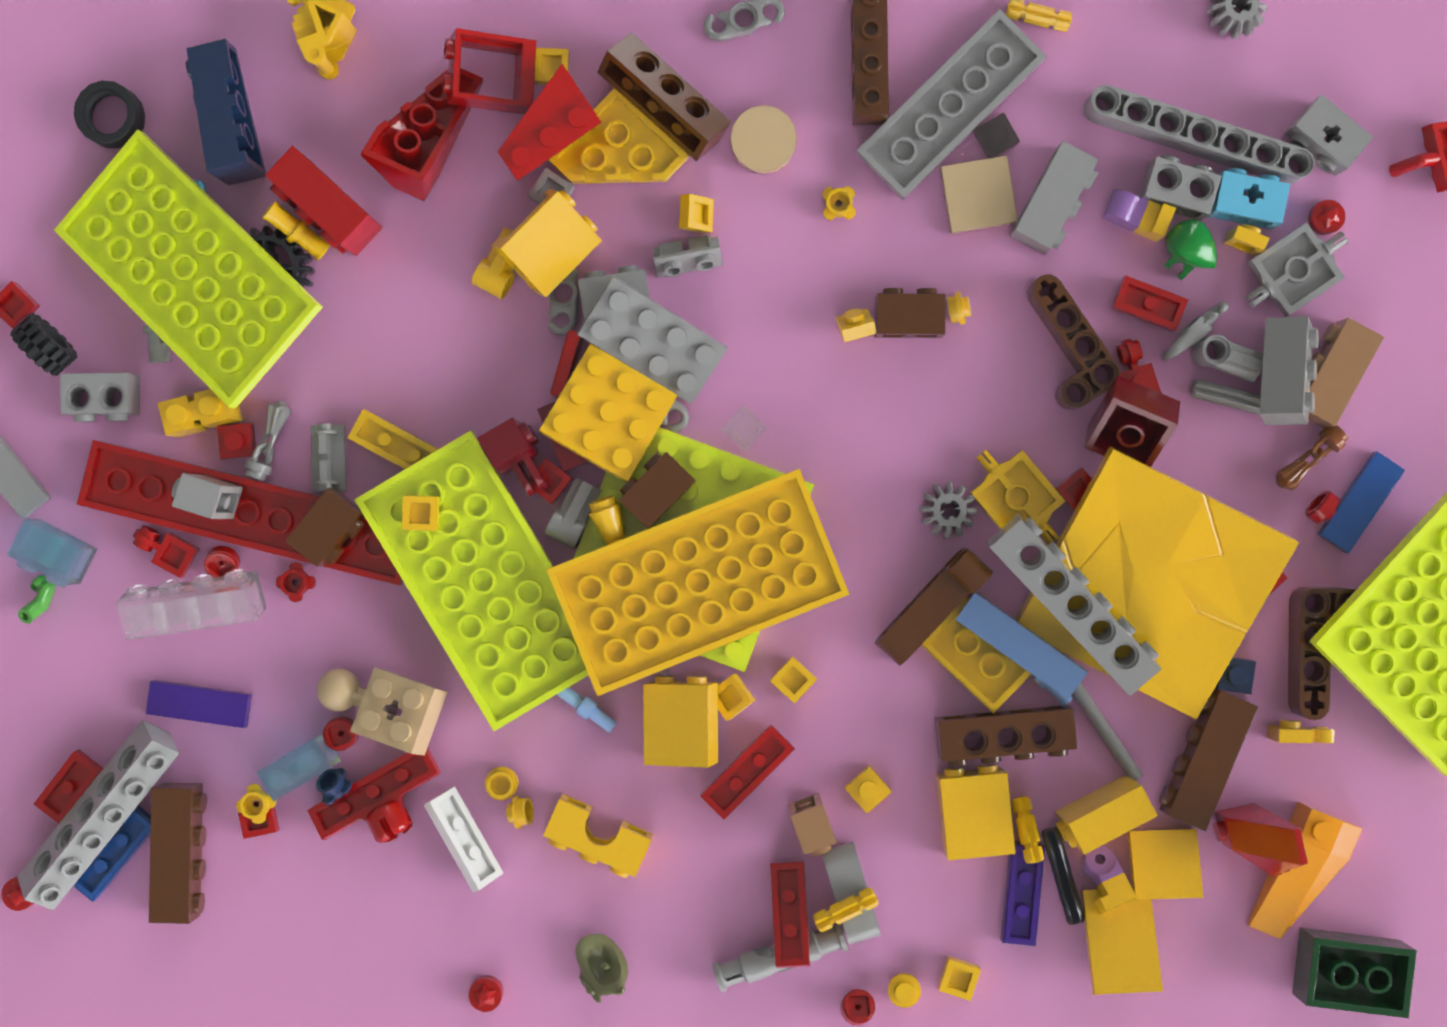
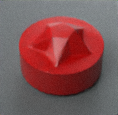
M1324 200L1317 203L1309 211V226L1315 233L1320 235H1329L1338 231L1345 222L1344 208L1334 200Z
M1324 491L1308 506L1306 516L1315 524L1330 519L1336 513V507L1340 499L1331 491Z
M228 546L213 547L209 550L204 560L205 571L209 576L217 580L231 579L235 576L240 566L238 553Z
M345 716L330 720L323 730L325 744L335 751H344L352 747L359 736L350 732L354 721Z
M17 876L7 881L3 886L2 900L11 910H25L34 904L24 900Z
M489 975L477 978L470 987L468 994L471 1005L481 1012H489L497 1008L503 998L501 982Z
M851 990L841 1001V1014L848 1023L856 1026L863 1025L873 1017L875 1001L865 990Z

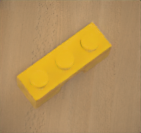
M563 793L543 834L544 837L549 838L548 843L561 850H567V847L578 851L580 852L579 857L587 862L597 864L600 861L609 865V870L618 876L627 878L628 875L636 877L652 841L653 833L623 820L616 835L609 839L597 838L588 828V817L593 806Z

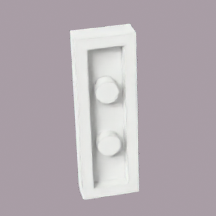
M455 786L424 804L426 811L472 892L479 891L503 874L501 867Z

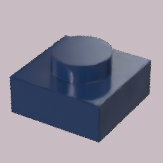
M1233 657L1215 689L1251 695L1256 661Z

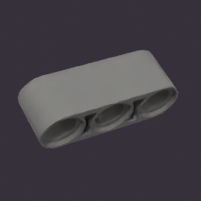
M853 842L834 847L829 852L822 854L836 903L852 895L855 897L859 896L858 892L867 888ZM865 908L861 910V914L843 922L849 945L881 936L873 908L868 911Z

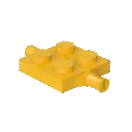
M987 449L976 457L988 474L983 482L969 494L974 496L975 501L999 530L1019 514L1024 521L1030 517L1043 531L1040 535L1047 542V545L1060 537L1047 521L1052 513L1066 501L1023 450H1020L1008 461L1000 464L996 462Z

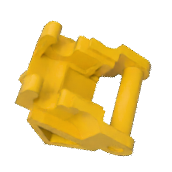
M287 0L293 7L298 4H304L297 9L298 14L293 15L294 22L291 23L296 34L297 43L305 59L310 64L316 66L319 74L324 79H335L339 75L337 62L344 60L357 32L351 23L356 7L346 0Z

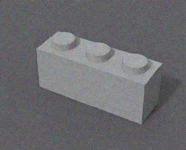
M1062 141L1050 159L1010 237L1044 255L1052 247L1057 249L1067 232L1062 229L1067 218L1073 220L1082 205V201L1078 200L1083 188L1089 190L1098 175L1094 168L1099 159Z
M1308 316L1266 318L1259 413L1265 425L1308 424L1309 413H1314L1315 394L1310 392V381L1317 378L1316 360H1312V349L1318 348L1319 333L1318 328L1312 327Z

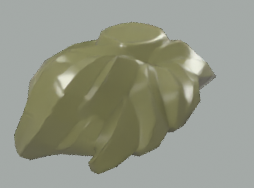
M590 934L580 939L576 945L575 953L581 969L579 978L582 985L585 986L586 992L592 995L597 1003H601L602 995H622L626 991L624 986L628 975V966L621 949L612 939L604 934Z

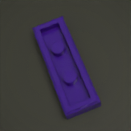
M152 680L149 686L146 714L245 728L248 727L252 694Z
M1014 841L1015 854H1010L1008 857L1001 941L1008 944L1036 946L1044 860L1038 863L1027 864L1022 851L1025 849L1024 845H1021L1019 841ZM1038 843V846H1042L1043 854L1045 856V845Z

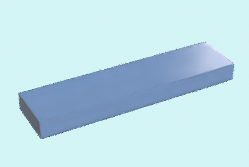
M977 592L973 594L955 619L1067 700L1088 673L1085 668Z

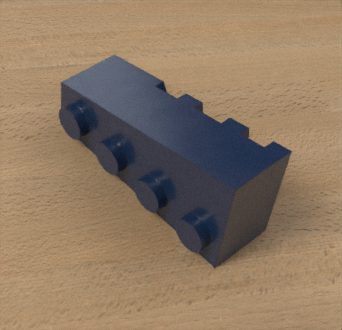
M226 39L186 48L188 60L185 62L187 73L192 80L193 99L197 110L207 172L228 186L265 177V166L236 48Z

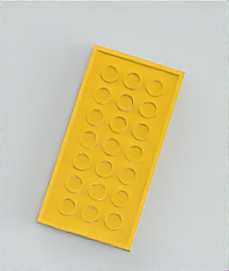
M800 469L547 569L597 696L850 595Z

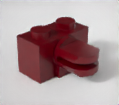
M512 417L477 437L492 466L502 475L514 470L530 497L536 494V490L522 465L526 464L541 490L548 487L545 478L533 459L539 453L535 444L540 441L533 428L527 425L525 421L521 423Z

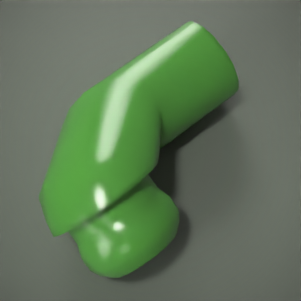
M39 575L32 581L30 587L37 594L31 602L18 611V617L24 623L30 624L48 610L56 587L53 580H48L45 575Z

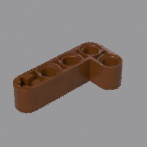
M1051 274L1040 276L1029 286L1027 298L1077 372L1063 381L1055 392L1057 403L1064 409L1073 410L1088 404L1110 389L1116 376H1120V369L1062 282ZM1048 286L1051 292L1041 297L1039 291ZM1059 300L1061 304L1049 311L1047 307ZM1059 311H1063L1070 316L1071 324L1068 328L1061 327L1058 324L1056 316ZM1077 339H1083L1088 343L1089 353L1087 356L1077 352L1075 348ZM1097 366L1103 367L1108 373V380L1105 384L1098 382L1094 376ZM1069 385H1074L1080 390L1081 397L1077 403L1070 401L1066 395Z
M969 548L960 549L879 635L875 644L896 664L902 665L969 593H975L987 582L993 571Z
M1300 587L1294 590L1290 596L1288 705L1291 711L1298 716L1310 720H1319L1326 716L1330 708L1331 663L1311 643L1307 644L1305 642V632L1312 628L1316 634L1339 609L1340 598L1343 595L1349 598L1356 591L1355 589ZM1312 594L1315 598V606L1312 610L1308 611L1305 607V599L1308 595ZM1312 661L1314 673L1306 678L1304 667L1308 662ZM1304 684L1314 686V688L1306 687L1305 689ZM1312 699V705H1307V707L1305 708V702L1311 701Z

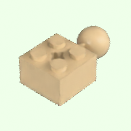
M376 667L373 669L366 689L360 687L358 678L351 671L342 668L327 671L317 684L318 699L327 709L344 711L352 706L359 708L350 732L410 754L424 756L448 693L447 691ZM398 708L402 710L400 716H397Z

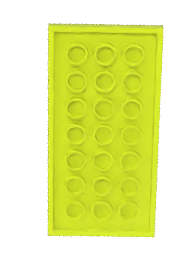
M138 129L54 229L74 252L230 408H237L323 308L146 133Z
M472 430L354 499L493 731L503 727L588 676L547 573V569L554 566ZM403 495L439 496L438 531L402 530Z

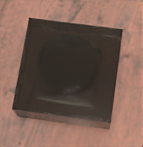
M1005 113L998 115L973 131L988 159L995 158L1020 143Z

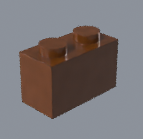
M902 288L883 289V293H878L875 297V327L877 331L875 338H942L945 335L946 294H937V289L919 288L917 289V294H903Z
M657 452L643 466L647 472L639 480L632 477L620 489L623 496L619 501L647 529L651 528L696 482L667 452L663 456Z
M327 488L285 542L317 567L326 566L327 564L332 565L342 555L344 549L341 546L347 538L353 539L365 524L362 521L364 515L355 503L337 489Z

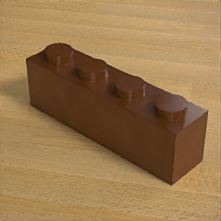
M1213 690L1199 714L1196 724H1191L1186 733L1185 741L1188 743L1183 754H1179L1175 759L1172 768L1174 776L1170 785H1166L1161 792L1159 798L1161 806L1159 810L1170 817L1206 831L1258 706L1221 690Z
M162 783L151 788L149 923L189 924L198 918L204 910L205 895L201 893V880L205 875L206 864L205 860L201 859L202 846H204L206 841V828L202 826V813L206 810L207 796L206 793H203V783Z

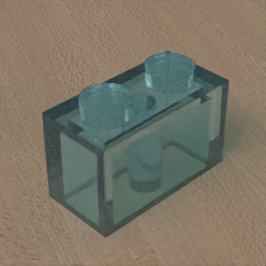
M25 519L7 555L18 560L16 563L18 567L34 573L39 571L47 575L46 580L51 584L65 588L66 585L81 583L98 548L41 519Z
M323 734L256 773L272 800L275 801L340 763L341 759L335 750L330 749L325 744Z

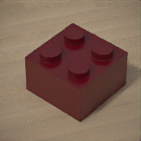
M1117 375L1088 424L1084 448L1105 456L1111 446L1151 467L1178 425L1180 401Z

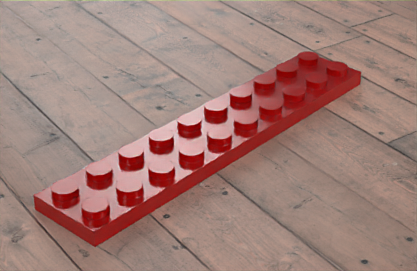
M93 440L77 505L311 563L285 541L320 496ZM182 473L199 474L243 487L234 518L210 519L172 507L174 498L171 494L175 481L181 478ZM365 517L362 519L365 524L361 531L353 539L348 537L341 546L344 551L339 559L332 565L327 564L323 566L399 586L403 584L402 578Z

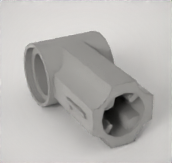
M1216 334L1202 338L1191 347V358L1200 367H1211L1250 382H1254L1262 371L1263 353L1232 343L1222 335ZM1208 343H1211L1216 350L1213 360L1206 353Z
M576 477L561 508L558 507L549 521L545 535L575 549L588 524L586 521L589 518L588 513L591 511L588 504L597 500L602 490Z

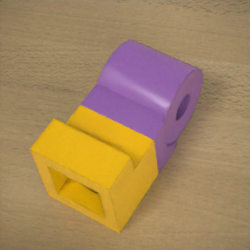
M1115 189L1103 217L1120 227L1157 242L1165 237L1176 208L1165 203L1160 205L1143 197L1140 198L1128 191Z
M1102 845L1085 855L1083 854L1081 857L1082 869L1093 878L1102 898L1095 901L1100 914L1137 897L1118 860L1109 847Z

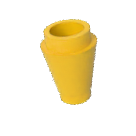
M614 495L600 498L588 504L591 510L588 514L604 542H606V545L625 538L620 502H616Z

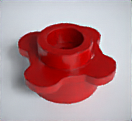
M294 562L289 565V570L276 578V586L286 595H289L290 601L299 602L303 599V594L308 589H313L316 586V579L314 576H309L303 570L301 563ZM294 579L299 581L298 585L293 584Z

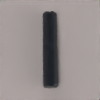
M1057 827L1044 829L1042 837L1066 921L1069 925L1080 924L1084 922L1085 918L1062 836Z

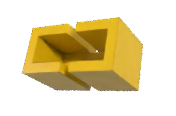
M211 389L193 393L194 397L185 395L157 403L166 436L181 438L207 431L208 427L217 428V426L243 421L240 406L238 405L236 409L228 407Z

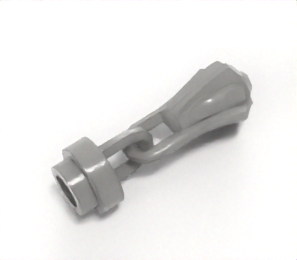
M277 401L268 404L264 434L261 443L254 449L251 460H246L244 467L247 470L245 475L265 481L267 475H271L273 467H270L274 455L272 447L276 436L291 413L285 402ZM268 435L272 436L269 444L266 443ZM260 452L265 455L267 454L264 463L257 461Z

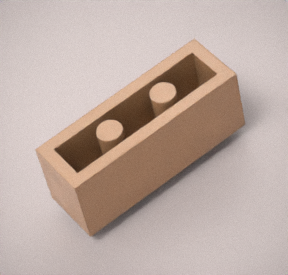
M1350 318L1337 321L1336 323L1333 322L1328 326L1322 337V340L1325 341L1320 352H1316L1312 356V360H1316L1317 378L1310 381V392L1315 394L1314 413H1309V421L1322 428L1335 427L1384 339L1382 335Z

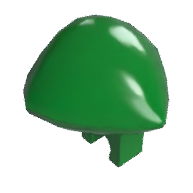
M1196 219L1185 220L1175 225L1168 232L1165 243L1171 257L1164 266L1169 269L1173 263L1184 264L1183 270L1177 276L1181 281L1194 268L1209 269L1216 267L1217 252L1215 242L1210 230L1203 222Z

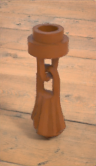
M1337 425L1335 427H1325L1319 432L1320 439L1311 449L1293 463L1277 471L1276 484L1280 488L1288 490L1297 488L1305 474L1332 450L1339 452L1346 446L1347 434ZM1323 443L1328 446L1324 451L1320 448ZM1312 455L1314 459L1310 463L1306 462L1305 459Z

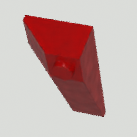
M460 68L459 92L478 94L483 84V78ZM444 72L427 85L425 92L410 103L408 101L401 106L400 112L388 122L384 120L379 124L361 151V157L395 189L422 201H425L437 181L471 107L447 104V93H442Z
M1255 803L1215 811L1217 822L1213 823L1217 840L1272 877L1282 875V873L1289 872L1291 869L1308 864L1301 828Z

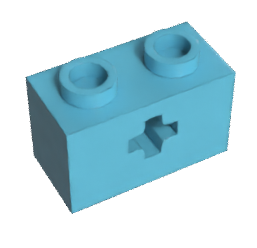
M1228 168L1226 171L1218 174L1222 175L1211 214L1207 217L1270 230L1283 224L1290 189L1289 183L1279 182L1280 178L1274 175L1249 176L1246 170L1239 168Z

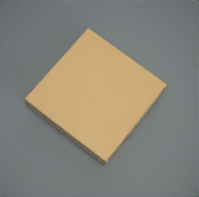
M1007 156L941 166L940 173L950 234L1018 222Z

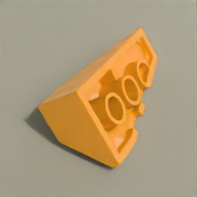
M1297 802L1290 823L1301 828L1308 864L1291 869V871L1282 873L1279 876L1272 877L1268 874L1247 925L1281 939L1348 862L1362 828Z

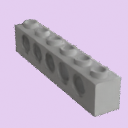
M1017 514L987 541L989 548L1124 691L1131 696L1162 670L1155 660L1159 657V654L1146 640L1140 644L1132 636L1136 632L1134 627L1123 616L1118 620L1109 611L1113 605L1100 591L1094 595L1086 587L1090 581L1077 567H1074L1072 570L1068 568L1063 562L1066 555L1054 542L1047 545L1039 537L1043 531L1030 517L1024 521ZM1032 545L1039 548L1037 557L1032 560H1024L1020 557L1021 551L1026 546ZM1056 570L1062 573V578L1057 584L1049 585L1044 582V577L1048 572ZM1076 595L1085 597V602L1079 609L1067 607L1071 597ZM1104 620L1108 622V627L1104 632L1099 634L1091 632V627L1096 621ZM1128 645L1131 647V651L1126 657L1117 658L1114 656V652L1119 646Z
M144 720L140 722L18 874L17 877L24 900L54 911L179 755V751L169 732Z

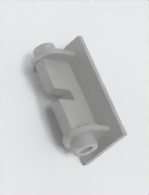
M711 234L690 238L688 239L689 250H683L681 240L658 244L659 247L652 248L658 278L665 276L676 277L682 273L697 270L708 271L714 267L723 266L718 236L711 237Z
M311 425L313 492H323L327 488L346 491L345 425Z

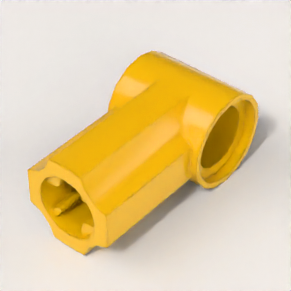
M504 227L499 237H507L513 230ZM492 248L489 256L483 258L477 266L471 283L502 300L514 282L515 271Z

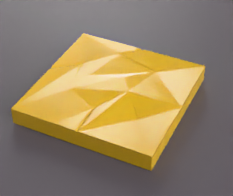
M1111 446L1107 450L1056 543L1059 549L1066 555L1063 562L1068 568L1072 570L1074 567H1077L1090 581L1086 587L1094 595L1100 591L1113 605L1109 611L1118 620L1123 616L1134 627L1136 632L1132 636L1140 644L1146 640L1159 654V657L1155 660L1162 670L1138 690L1194 719L1198 718L1299 544L1294 538ZM1056 570L1050 571L1045 575L1044 582L1049 585L1057 584L1062 578V573ZM1030 591L1015 620L1059 651L1109 675ZM1080 595L1071 597L1067 607L1079 609L1083 606L1085 597ZM1104 620L1096 621L1091 627V632L1096 634L1104 632L1108 627V622ZM1128 645L1119 646L1115 650L1114 656L1117 658L1126 657L1130 653L1131 647Z

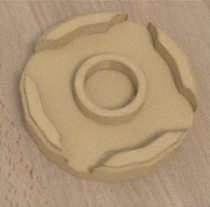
M762 105L751 107L738 117L733 125L730 141L732 152L740 165L755 171V173L767 174L776 172L787 165L794 154L797 136L795 126L787 114L778 108Z

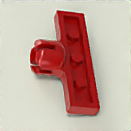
M428 747L425 756L405 753L353 783L350 791L341 798L335 799L333 804L325 805L323 802H320L307 811L321 840H327L363 819L367 822L376 842H389L398 838V833L402 832L405 834L413 824L403 804V797L408 792L441 774V771Z

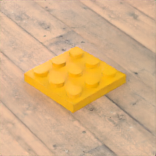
M590 343L539 432L627 483L678 395Z

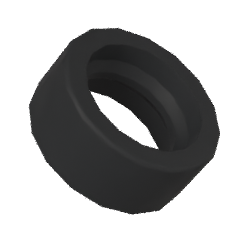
M101 80L89 84L80 92L75 101L74 118L78 129L85 137L105 148H122L137 129L142 131L144 128L145 112L141 101L133 92L114 81ZM117 96L127 105V119L116 132L103 134L93 125V111L103 98Z

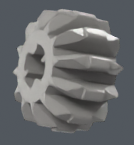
M1210 0L1212 4L1207 8L1206 13L1215 16L1210 21V26L1219 25L1221 27L1219 36H1224L1229 31L1233 40L1237 39L1241 33L1244 36L1251 35L1254 32V27H1259L1263 23L1264 18L1261 14L1267 10L1268 5L1259 2V0ZM1236 6L1240 9L1238 12L1234 11Z
M946 482L945 494L939 484L933 485L936 497L925 493L923 498L931 504L930 506L919 507L920 512L930 513L929 517L921 521L922 524L928 525L934 521L935 524L931 528L930 533L936 535L943 527V538L945 539L951 537L952 528L957 536H962L964 532L960 523L967 527H972L974 523L966 518V515L977 514V509L967 508L966 504L975 500L974 496L970 495L962 498L966 487L960 485L955 493H953V482ZM952 502L955 506L952 510H956L954 516L944 518L941 515L944 511H940L941 505Z

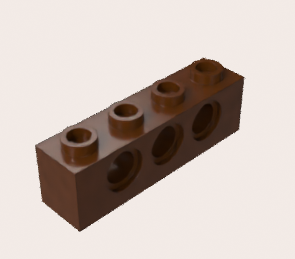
M850 0L852 125H883L889 116L887 0Z
M632 32L607 50L597 73L696 162L719 143L731 121Z
M1059 705L996 711L994 714L992 712L935 717L938 757L942 762H947L948 766L967 765L968 759L981 758L982 763H996L1001 761V756L1014 755L1015 760H1028L1035 758L1034 753L1048 752L1050 757H1060L1068 755V750L1078 749L1074 709L1068 705L1064 707ZM1038 725H1045L1047 730L1045 738L1041 741H1033L1031 736L1032 730ZM1005 728H1011L1013 730L1012 741L1005 745L999 744V732ZM972 731L979 732L980 742L978 745L972 748L966 747L964 744L965 736Z

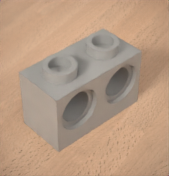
M1161 155L1154 158L1148 164L1139 197L1160 205L1165 203L1175 207L1176 214L1201 221L1211 214L1222 175L1212 173L1213 169L1208 166L1195 164L1191 167L1181 164L1180 159L1174 156ZM1158 174H1164L1169 178L1170 188H1163L1159 185L1157 181ZM1191 183L1200 186L1202 190L1201 198L1192 195L1190 192Z
M131 373L60 374L61 414L74 416V422H95V416H107V421L126 422L128 421V415H140V376ZM86 390L89 399L88 402L84 406H82L80 403V395L83 391ZM120 390L122 400L115 406L112 399L113 394Z

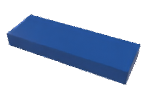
M1378 451L1373 452L1339 501L1334 516L1326 520L1317 535L1342 552L1349 553L1403 475L1405 469Z
M138 805L74 884V887L92 902L97 900L150 836L151 815Z

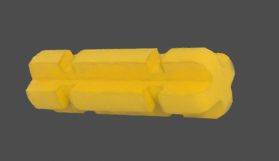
M1010 0L1006 9V16L1009 19L1018 21L1019 18H1022L1025 23L1049 28L1051 25L1054 26V30L1066 32L1069 29L1072 20L1071 12L1060 9L1059 12H1055V8L1028 2V5H1026L1023 0Z
M1029 796L1017 797L1011 803L1014 814H1017L1015 821L1020 842L1025 847L1022 850L1024 860L1027 864L1041 862L1044 860L1042 846H1038L1040 837L1035 816L1031 814V810H1033L1031 799Z
M866 888L858 892L859 896L855 897L852 895L829 906L830 910L828 911L823 909L813 915V919L818 930L824 932L832 928L834 923L839 925L861 914V910L865 908L868 911L876 907L878 899L873 889Z

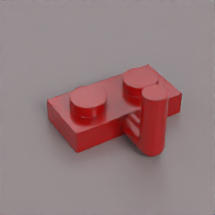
M1447 121L1432 123L1422 127L1424 147L1427 153H1421L1390 165V175L1398 177L1421 167L1431 166L1432 179L1437 193L1446 192Z

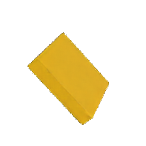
M1197 829L1127 832L1132 889L1137 896L1133 900L1204 898Z

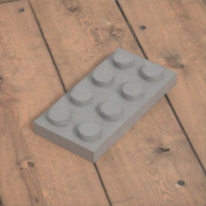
M614 275L577 332V335L675 393L690 404L693 403L728 349L723 343Z

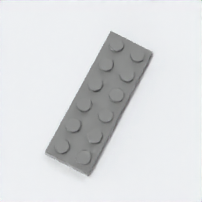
M999 9L857 149L856 154L903 200L1047 56Z

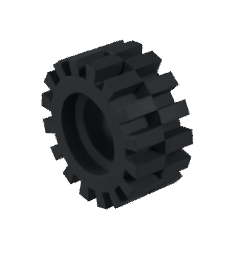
M34 313L29 314L10 333L13 341L18 344V348L24 351L29 359L34 360L38 367L41 366L45 372H50L53 376H58L78 357L71 343L67 342L66 338L60 335L54 326H50L48 321L43 320L41 316Z

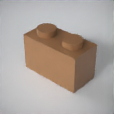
M817 793L789 803L790 817L804 855L812 853V856H819L829 852L832 849L831 845L837 842L820 794Z

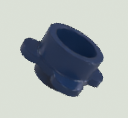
M343 768L328 769L317 779L316 788L323 795L322 802L325 805L333 804L335 799L341 798L352 787V783L345 777L346 770Z

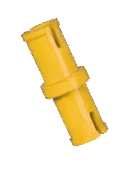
M274 201L262 216V219L268 221L285 234V239L288 242H295L315 257L317 261L324 256L330 247L328 242L307 227V223L302 218L298 220L280 206L277 201Z

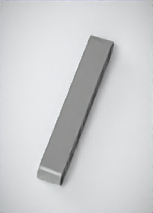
M1099 86L1092 92L1084 104L1085 116L1093 123L1222 165L1243 169L1247 173L1256 176L1264 174L1274 175L1280 178L1279 182L1291 185L1309 175L1314 169V156L1305 148L1114 86ZM1102 98L1106 100L1109 110H1100L1096 106L1095 99ZM1129 108L1137 110L1140 113L1141 120L1134 121L1130 119L1127 110ZM1161 118L1170 121L1172 124L1171 132L1161 128L1159 123ZM1192 129H1198L1203 133L1204 142H1198L1193 138ZM1224 139L1233 141L1236 147L1235 153L1225 148ZM1257 149L1266 153L1267 163L1259 161L1256 155ZM1289 160H1293L1298 164L1299 173L1291 171L1288 165Z

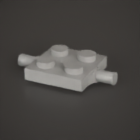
M1307 222L1247 262L1258 277L1260 287L1245 296L1246 302L1258 295L1257 298L1248 303L1250 307L1254 308L1269 297L1275 302L1284 317L1291 315L1345 278L1335 264L1333 252L1348 244V238L1346 237L1335 244L1336 241L1345 236L1340 231L1324 242L1315 235Z

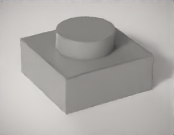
M545 168L528 193V197L540 204L546 198L544 193L548 189L559 192L563 190L570 196L575 188L572 184L548 168Z

